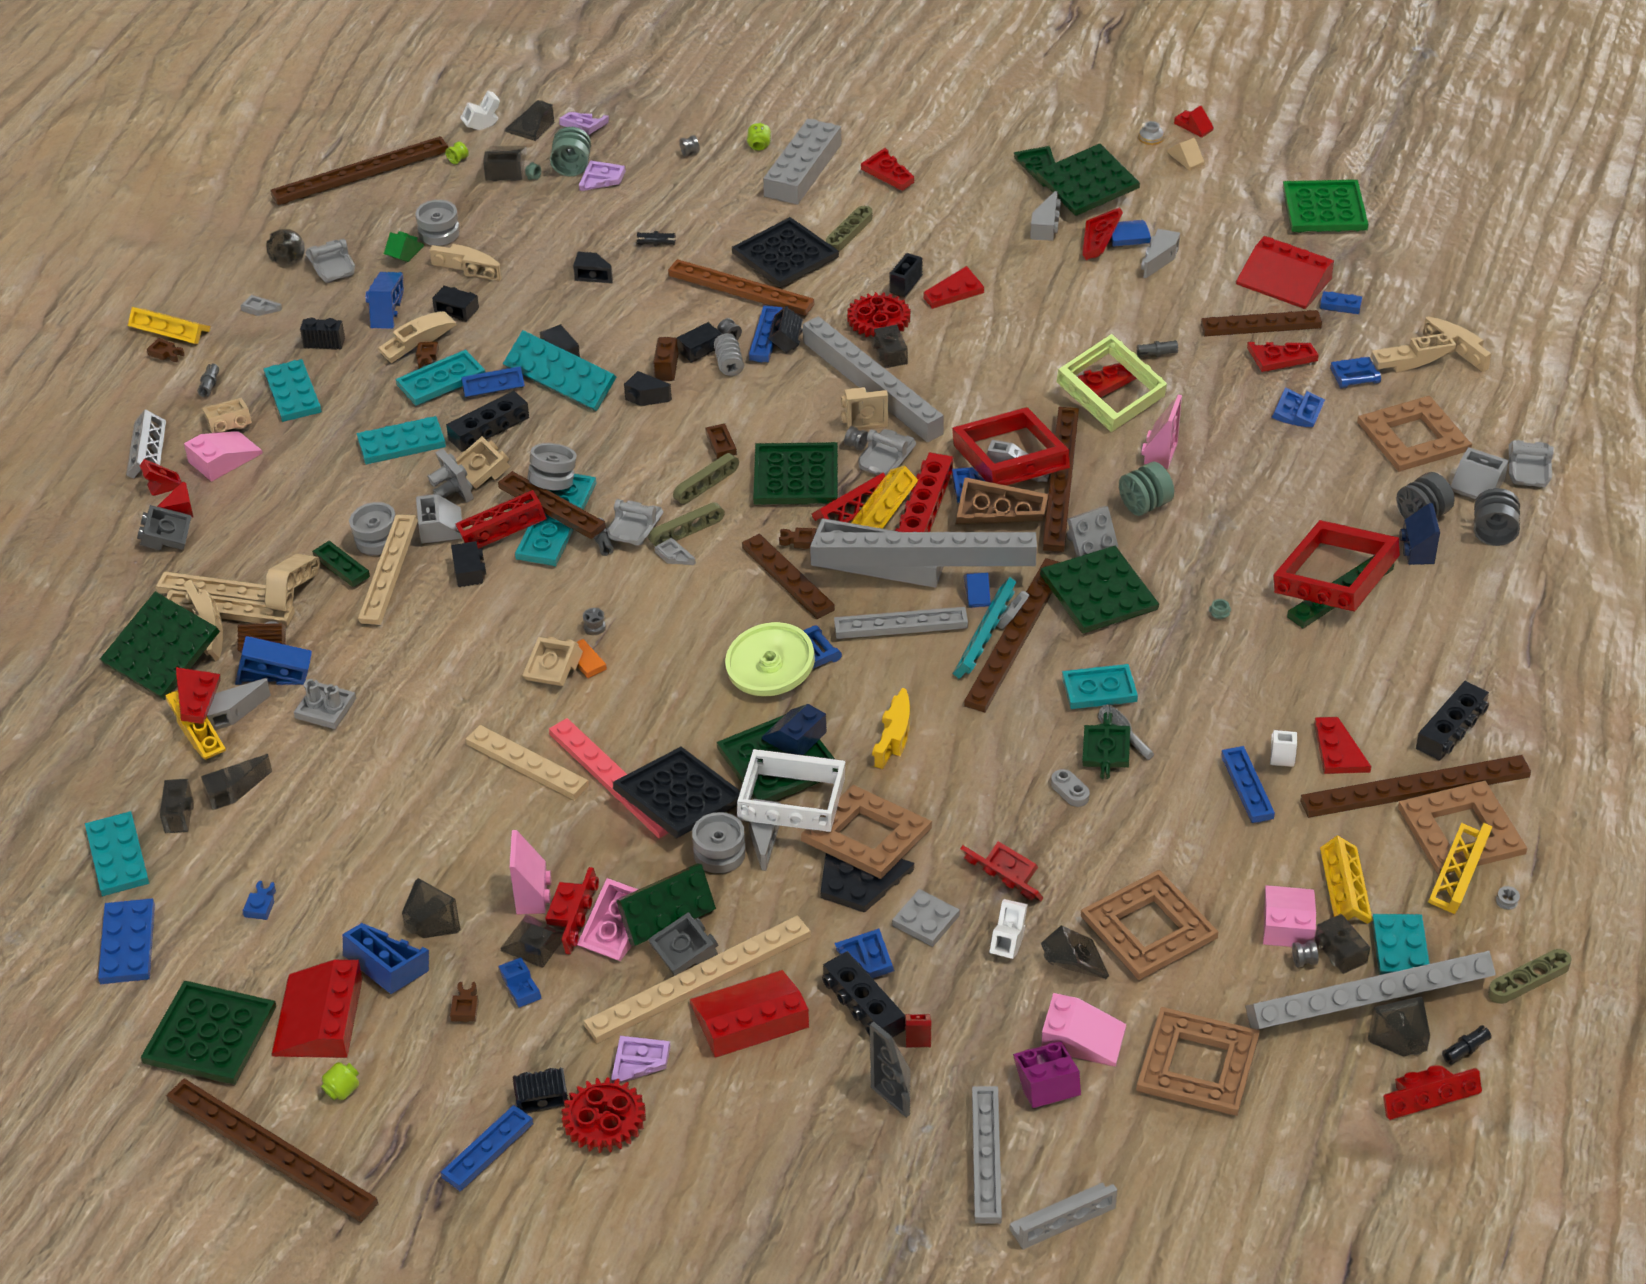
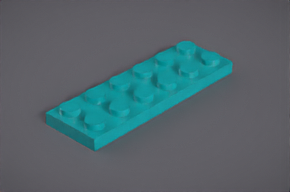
M524 330L520 333L503 362V365L508 368L521 366L522 375L595 411L599 409L617 378L613 373Z
M574 474L573 484L569 488L548 491L584 510L597 484L596 477ZM545 514L546 520L527 528L515 552L516 560L557 566L574 530Z

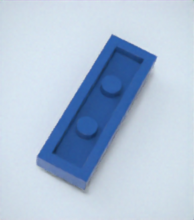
M521 366L461 377L465 398L525 386Z

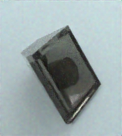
M537 100L505 128V132L536 141L555 123L553 104Z
M417 878L402 911L405 929L409 933L417 934L422 938L458 933L461 929L456 899Z
M526 914L502 945L501 951L517 958L521 957L522 960L543 968L562 943V936L565 930L555 925H547L545 921Z
M1061 925L1041 942L1045 952L1044 957L1050 964L1103 979L1109 977L1093 939Z
M1422 996L1374 1007L1368 1035L1369 1042L1403 1057L1426 1052L1430 1040V1031Z

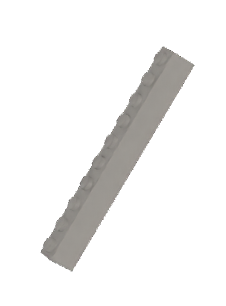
M819 316L803 323V343L859 388L865 387L866 392L887 390L888 411L927 443L943 435V414Z
M817 532V566H1036V532Z
M1485 951L1246 1005L1245 1008L1250 1028L1261 1029L1495 976L1496 974L1490 951Z

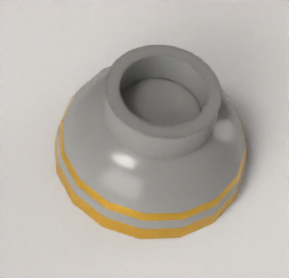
M1148 121L1139 131L1138 139L1144 144L1156 145L1164 140V132L1159 127V123Z

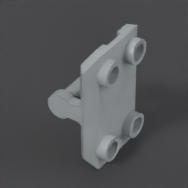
M344 238L339 241L326 242L322 246L307 248L305 253L324 282H332L333 280L349 277L354 274L355 264L348 254V247Z
M871 429L867 436L868 447L858 458L859 468L877 475L883 472L887 475L890 469L899 467L915 447L916 441L913 437L897 434L893 430L883 429L878 434L876 430Z
M1513 440L1509 444V476L1513 484L1546 487L1552 479L1551 461L1554 447L1543 442L1525 443L1521 440Z
M616 499L614 504L615 518L607 528L608 538L633 545H642L644 539L663 514L662 508L654 505L645 506L635 501H627L625 503L621 499Z

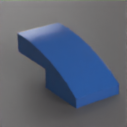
M521 957L498 966L502 978L518 1008L542 999L540 990L532 980L530 970Z

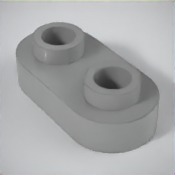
M1061 769L1052 774V788L1067 803L1075 807H1081L1088 803L1090 793L1088 787L1071 771Z

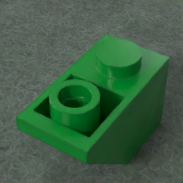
M398 231L395 234L390 232L383 254L409 262L423 248L424 244L418 242L417 237Z

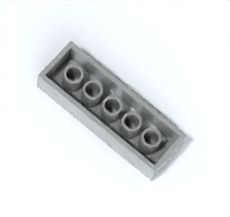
M807 119L764 176V197L799 204L842 145L841 126L820 122L815 119Z
M823 518L817 529V532H898ZM817 532L810 546L811 566H817ZM944 566L817 567L936 588Z

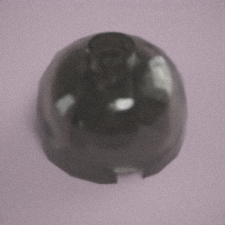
M280 229L269 235L270 239L266 242V249L272 262L275 261L277 264H280L277 265L280 268H288L300 262L305 253V243L299 233L291 229Z

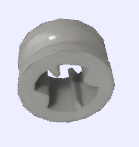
M1504 886L1497 893L1496 903L1503 909H1514L1518 905L1520 894L1515 888Z

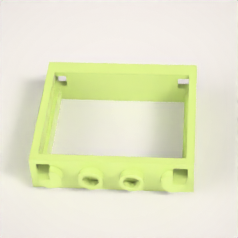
M1112 334L1059 368L1056 380L1063 389L1110 432H1113L1163 398L1167 388V383L1162 377L1158 376L1149 365L1141 361L1134 352H1131L1122 341H1119ZM1107 354L1113 356L1150 390L1118 413L1076 376Z

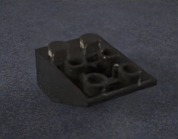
M490 146L485 151L483 160L485 180H522L527 146Z

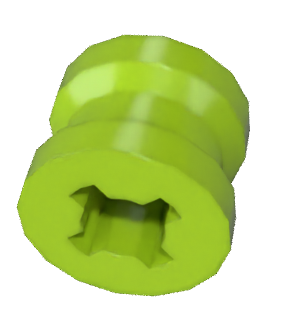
M457 141L453 144V147H449L445 151L447 159L453 164H458L461 162V159H465L469 155L467 147L460 141Z

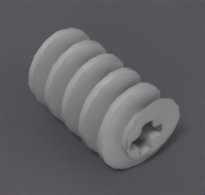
M733 334L719 335L714 341L719 369L725 375H737L744 368L739 342Z

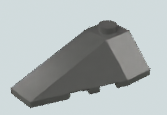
M872 1022L870 1024L871 1088L907 1118L910 1115L911 1070L892 1036L875 1022Z

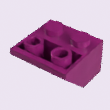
M1061 1041L1013 1054L1023 1092L1032 1108L1081 1095L1080 1071Z

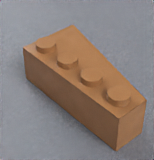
M965 477L955 524L1043 521L1048 494Z

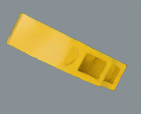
M901 688L898 695H894L890 709L886 710L883 714L882 723H884V730L879 744L876 743L872 751L874 767L884 769L892 754L901 757L905 749L910 730V703L905 688Z
M178 690L166 695V700L176 716L177 723L204 760L226 751L225 746L207 717L204 724L181 721Z

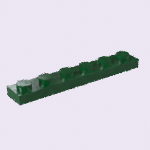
M1374 556L1332 583L1350 587ZM1394 563L1385 575L1394 570ZM1304 600L1288 610L1287 618L1304 629L1336 607Z

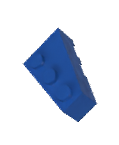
M380 272L374 278V282L370 285L369 290L366 291L365 299L366 303H369L371 328L394 329V317L398 315V311H395V308L400 306L404 293L403 272Z
M246 636L235 685H242V682H254L267 678L268 682H276V685H304L312 651Z
M363 923L342 934L343 956L348 960H359L361 971L390 994L429 971V949L424 947L417 949L410 946L409 942L403 939L399 942L389 938L388 933Z

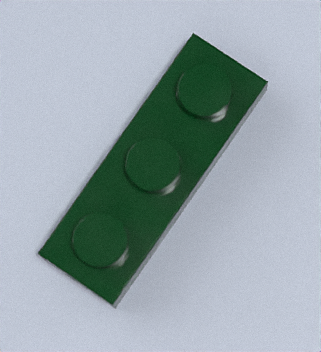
M327 541L312 551L313 556L319 557L323 565L353 588L370 577L368 569L331 541Z

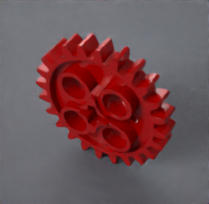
M875 292L874 296L868 293L866 298L860 296V300L854 299V304L850 303V308L847 309L849 327H853V331L858 330L859 335L865 333V337L873 335V339L876 336H880L883 339L884 335L891 338L892 333L898 335V331L904 332V327H908V323H910L911 309H909V304H905V300L899 301V296L893 298V294L885 296V292L881 295Z
M609 1077L605 1079L604 1083H601L599 1078H596L593 1085L586 1081V1088L577 1086V1094L570 1092V1100L564 1101L565 1108L562 1109L563 1127H565V1134L570 1135L572 1143L578 1140L579 1148L587 1144L589 1152L594 1147H598L599 1153L602 1152L603 1147H607L608 1151L612 1152L614 1145L621 1150L623 1141L631 1144V1136L638 1138V1129H644L643 1121H646V1109L642 1095H637V1088L629 1089L628 1082L621 1086L618 1078L614 1083H610Z

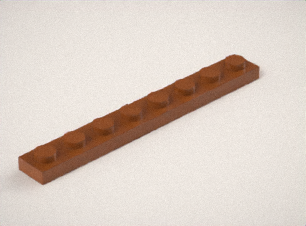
M679 259L668 269V276L770 306L783 308L788 306V309L797 314L806 316L814 306V298Z

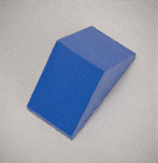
M988 572L965 574L964 583L969 608L989 607L991 601Z

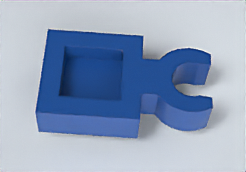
M262 881L257 882V893L249 894L243 909L244 917L268 919L275 902L273 897L276 892L274 882H271L270 886L266 889H263Z

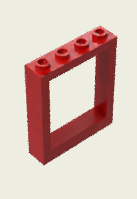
M1028 407L952 427L954 447L986 482L1007 486L1070 468L1069 449ZM1027 428L1047 449L994 463L975 442Z
M1319 520L1273 574L1274 593L1355 612L1400 556L1399 537ZM1320 543L1375 555L1350 587L1295 575Z

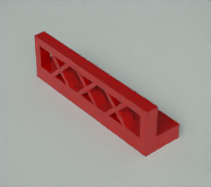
M883 472L813 512L811 514L815 521L820 518L829 519L827 514L833 512L839 515L838 521L846 523L851 521L860 511L859 507L862 508L864 506L863 503H860L862 494L871 496L886 476ZM846 503L855 505L854 514L844 512Z
M532 490L457 522L455 525L464 543L476 541L477 547L481 548L546 520V516L541 502ZM533 499V501L527 504H523L525 501ZM473 525L471 528L463 530V528Z

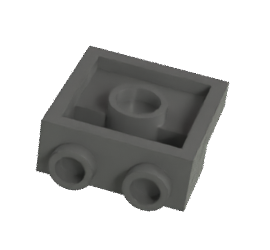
M150 505L148 513L143 512L140 524L144 525V527L140 526L137 539L141 540V546L161 550L162 545L184 550L192 516Z
M689 912L648 939L650 945L674 976L693 964L698 965L718 955L716 947L719 945L712 934L706 935L703 923L699 918L694 920Z

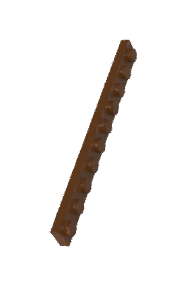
M439 136L271 189V196L277 205L286 204L315 193H321L324 190L356 182L365 177H371L384 171H390L400 166H406L416 161H422L425 158L440 155L446 151L448 144Z
M1058 408L1055 436L1069 449L1070 468L1051 473L1043 551L1064 552L1079 408Z
M1048 558L1044 559L1026 591L1029 597L1006 626L965 698L964 707L986 713L1053 593L1041 577L1040 570L1043 567L1059 563L1058 561Z
M1523 755L1302 794L1300 802L1307 817L1311 818L1399 802L1481 781H1486L1488 785L1530 778L1531 770Z
M183 1078L166 1095L168 1102L359 1222H362L378 1205L377 1198L187 1079Z

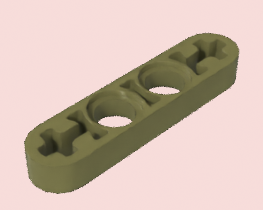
M859 206L827 236L826 242L838 251H841L872 221V208L869 206Z
M730 453L723 455L680 483L673 492V498L681 504H687L734 473L739 466V459Z
M710 503L653 528L648 538L654 546L670 538L678 541L720 522L725 515V511L718 503ZM699 518V520L692 525L693 521ZM681 526L677 532H674L677 527Z
M1555 949L1494 979L1489 986V998L1495 1003L1504 1004L1561 976L1570 968L1571 955L1565 950ZM1541 968L1546 971V974L1539 975L1533 969ZM1522 978L1527 983L1520 985L1517 984L1513 979Z

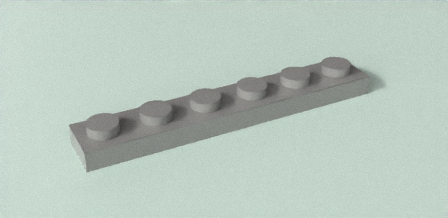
M965 607L834 617L836 639L966 629L968 628V619Z
M972 1086L975 1223L1001 1224L998 1087Z

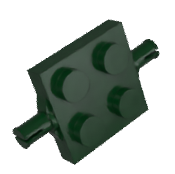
M1107 712L1103 714V724L1084 725L1082 766L1101 767L1100 777L1104 779L1105 772L1106 779L1110 778V768L1112 767L1129 768L1130 726L1112 724L1113 714L1110 712L1108 719Z

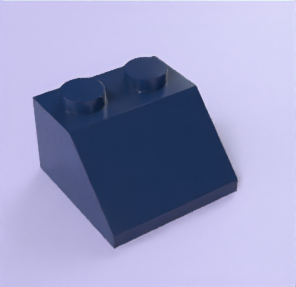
M1433 503L1427 504L1406 518L1403 529L1399 531L1400 541H1403V556H1407L1409 565L1435 564L1440 529Z
M810 704L791 709L762 736V739L787 754L804 755L827 733L826 713Z

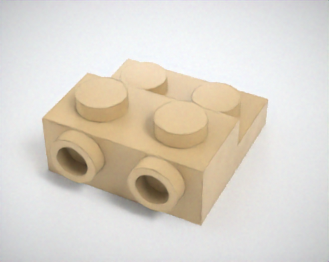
M865 387L845 389V395L841 396L842 408H845V411H841L842 423H846L847 430L851 426L856 427L858 430L888 427L887 390L866 392Z
M242 398L202 408L211 433L227 432L232 428L243 429L252 423L249 409Z
M483 437L479 438L456 458L457 464L463 465L468 475L465 477L475 489L490 477L496 480L510 468V465L507 463L510 459L503 451L498 452L499 448L492 440L487 442Z
M538 637L522 676L528 681L564 686L569 671L576 670L583 651L579 644L573 640L560 641L554 637Z

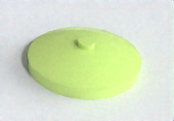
M771 622L754 626L740 634L727 651L725 665L731 682L741 691L755 696H774L794 689L809 676L814 666L815 653L811 639L803 630L791 624Z

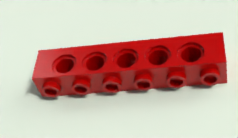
M928 453L926 460L922 461L921 474L918 473L916 476L918 481L916 487H913L911 490L910 501H906L905 514H901L900 527L896 528L895 531H931L952 476L953 456Z

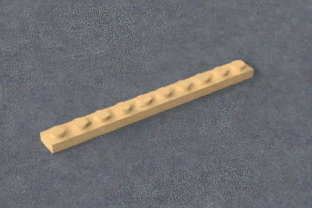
M797 915L584 1020L585 1028L595 1042L599 1043L810 938V930Z

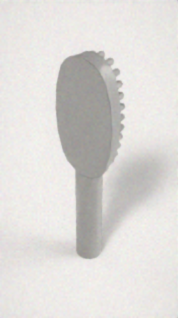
M1108 705L1101 707L1098 718L1102 724L1103 714L1107 712L1108 719L1109 712L1112 713V724L1130 726V743L1146 759L1149 760L1154 756V753L1132 732L1131 725L1127 718L1123 716V713L1115 709V707L1112 708V705L1110 707Z

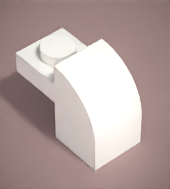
M487 90L480 106L467 103L460 118L467 127L481 130L491 127L498 120L495 111L499 107L500 100L494 92Z
M1273 730L1270 765L1294 767L1297 732Z
M1006 899L1002 901L999 921L993 930L989 953L1012 959L1016 956L1026 926L1024 923L1027 904Z

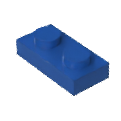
M1323 291L1320 309L1359 314L1362 296Z

